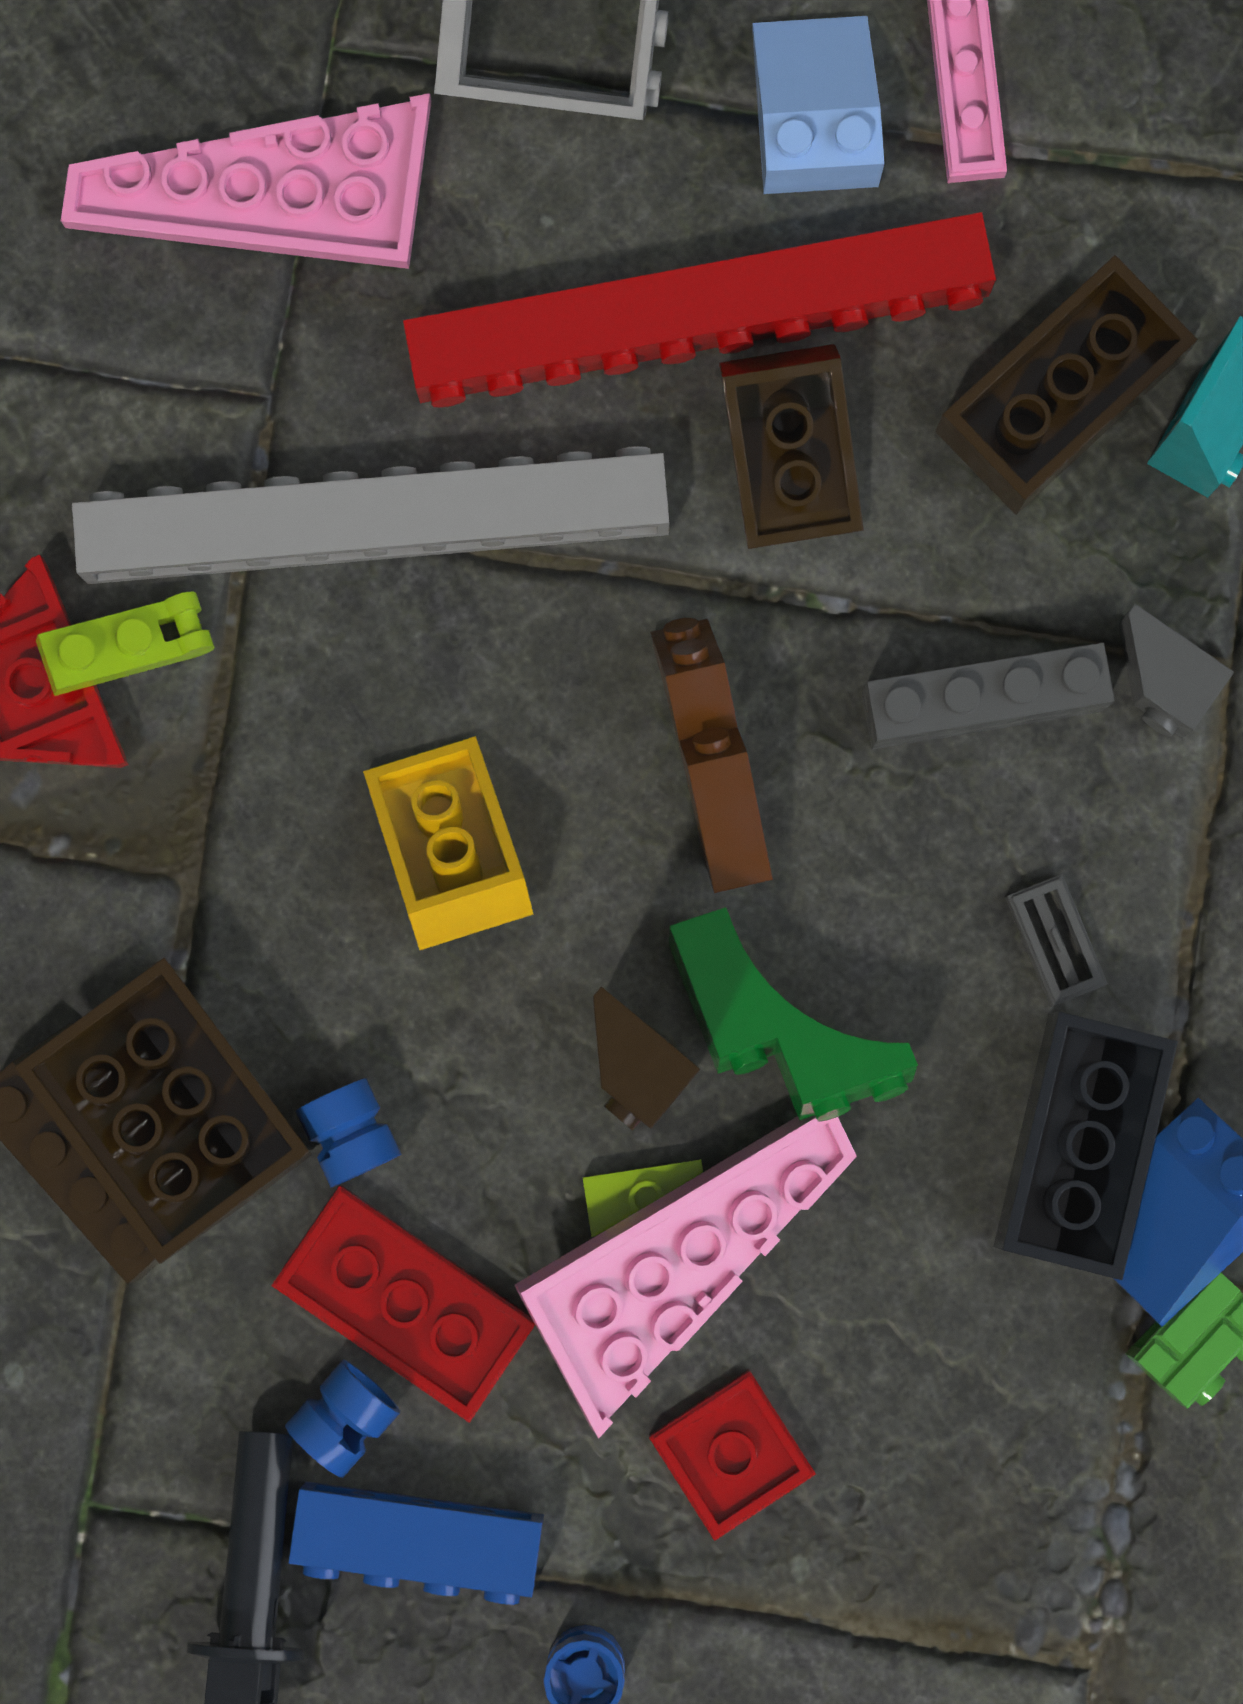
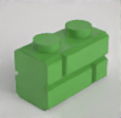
M1220 1273L1163 1327L1155 1321L1125 1354L1181 1406L1188 1409L1195 1401L1200 1406L1205 1405L1224 1385L1225 1379L1220 1373L1235 1357L1243 1361V1293L1227 1277Z

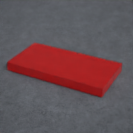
M342 1185L338 1187L271 1285L469 1423L535 1326L530 1314Z

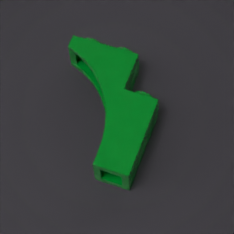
M726 907L669 926V947L717 1074L733 1069L735 1075L746 1074L768 1063L767 1057L774 1055L799 1121L814 1115L818 1122L831 1120L847 1113L851 1109L850 1103L869 1096H872L875 1102H881L894 1098L908 1089L907 1083L913 1081L918 1066L910 1044L887 1043L847 1035L822 1025L803 1014L770 986L754 966L741 944Z

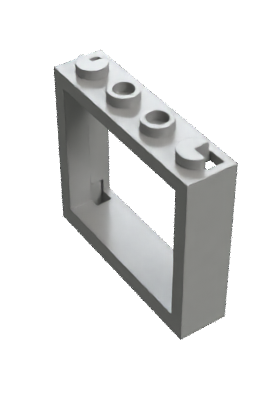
M443 0L434 94L637 120L644 119L647 106H658L662 71L651 70L654 46L665 47L669 11L658 10L659 0H640L630 95L467 75L466 66L473 0Z

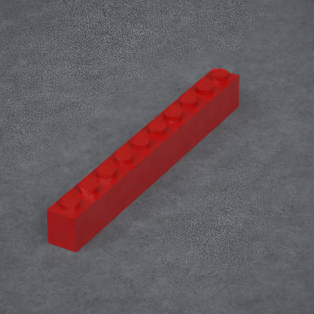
M979 212L403 320L415 388L420 403L431 401L433 407H449L464 402L466 400L465 395L489 391V395L494 397L508 396L524 389L523 384L546 380L547 385L550 386L566 385L581 379L580 373L604 369V374L620 375L636 370L639 367L638 362L661 358L663 364H678L695 358L697 351L719 348V352L723 354L737 353L751 348L754 345L753 341L776 337L779 343H790L809 337L811 335L810 330L833 326L835 332H849L868 325V319L891 315L892 321H908L923 316L926 313V308L948 305L951 311L966 310L982 304L983 298L989 297L996 277L983 214Z

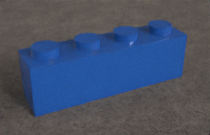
M306 1481L298 1493L288 1564L303 1566L302 1574L313 1578L338 1579L340 1571L364 1574L363 1583L372 1586L395 1588L399 1587L400 1579L423 1582V1591L435 1595L458 1596L460 1588L484 1591V1600L499 1604L515 1605L520 1603V1596L531 1598L533 1596L544 1514Z

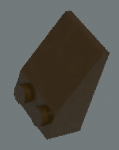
M829 344L719 362L748 549L864 531L842 363L836 345Z

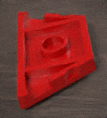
M41 555L32 557L25 565L27 570L4 596L0 593V761L110 768L125 767L129 765L97 686L93 685L57 696L53 694L36 638L38 634L71 626V622L45 559Z

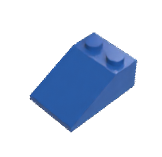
M1199 1098L1155 1138L1123 1280L1114 1279L1161 1327L1243 1252V1138Z

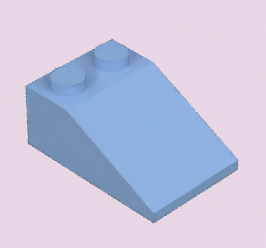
M854 16L752 23L763 194L879 187L884 168L881 109L868 17Z

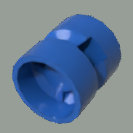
M367 1078L339 1088L296 1110L308 1140L321 1143L323 1149L317 1156V1159L330 1188L402 1155L388 1124L376 1122L375 1116L380 1110V1106Z
M342 1360L320 1384L322 1397L319 1400L308 1398L285 1424L289 1434L313 1459L331 1473L342 1478L366 1452L364 1444L366 1437L379 1438L400 1414V1409L389 1395L364 1372L346 1360Z
M586 1624L571 1627L559 1635L549 1649L544 1677V1686L549 1702L551 1704H618L622 1697L625 1682V1661L622 1648L614 1636L601 1627Z

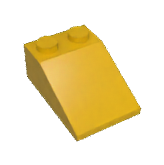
M476 736L363 771L419 950L533 915L525 878Z

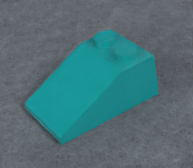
M1242 316L1237 319L1201 368L1147 462L1148 465L1207 498L1220 484L1230 488L1243 468V454L1239 452L1243 445Z

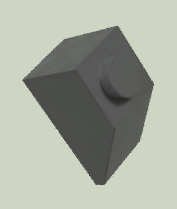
M1135 604L1119 622L1133 704L1145 712L1142 720L1152 729L1167 737H1172L1175 733L1183 738L1196 728L1234 672Z

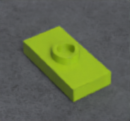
M701 1159L583 1177L591 1237H596L703 1173Z

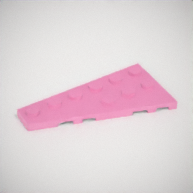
M430 93L409 97V102L379 107L378 103L357 107V112L322 119L319 115L231 132L229 133L230 137L202 143H199L198 139L176 143L177 148L142 155L135 151L69 164L61 222L68 229L409 269L431 109Z
M815 1115L800 1121L798 1116L514 1285L588 1424L598 1439L613 1424L610 1417L632 1394L636 1398L651 1382L648 1376L671 1351H679L742 1283L739 1276L760 1253L766 1256L780 1241L777 1235L800 1209L808 1210L857 1157L838 1117L818 1122Z

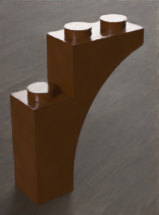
M679 618L665 624L663 629L650 633L675 728L704 861L713 891L718 893L773 880L748 753L737 726L724 659L708 619L698 621L695 618Z

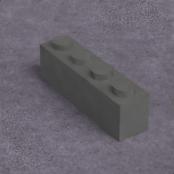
M1104 643L868 681L862 691L872 750L1103 712L1115 701Z

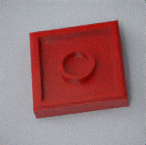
M750 1370L744 1372L649 1435V1439L714 1541L816 1475Z

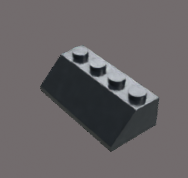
M1060 1011L1048 1014L993 1247L1123 1280L1178 1041Z

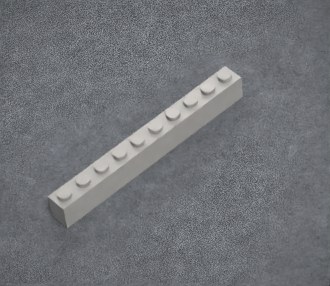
M627 447L617 450L615 452L616 457L592 459L591 453L578 451L560 454L557 456V462L534 464L533 458L519 456L499 460V467L475 469V464L472 462L459 461L445 463L440 466V472L417 474L414 467L400 466L384 469L381 471L382 477L358 479V474L355 472L340 471L323 475V482L300 484V480L297 477L281 476L266 479L264 487L241 489V484L238 482L222 481L207 484L206 492L183 494L182 488L174 486L151 488L147 490V497L124 499V494L121 492H96L88 496L89 502L72 503L76 572L87 584L665 536L669 535V513L663 453L651 454L648 447Z

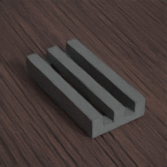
M1063 874L1005 897L1050 1007L1108 985ZM1048 892H1054L1088 974V980L1079 981L1044 894ZM1032 900L1067 985V988L1059 990L1024 905V902Z

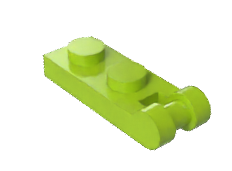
M196 592L180 593L165 601L38 634L36 643L54 696L196 658L212 651L215 647L209 630H202L197 615L202 609ZM175 622L180 638L165 642L160 625Z

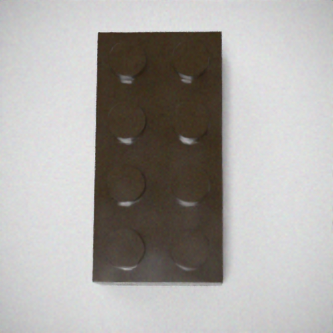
M1114 255L943 413L935 432L1002 502L1017 515L1182 362L1198 339Z

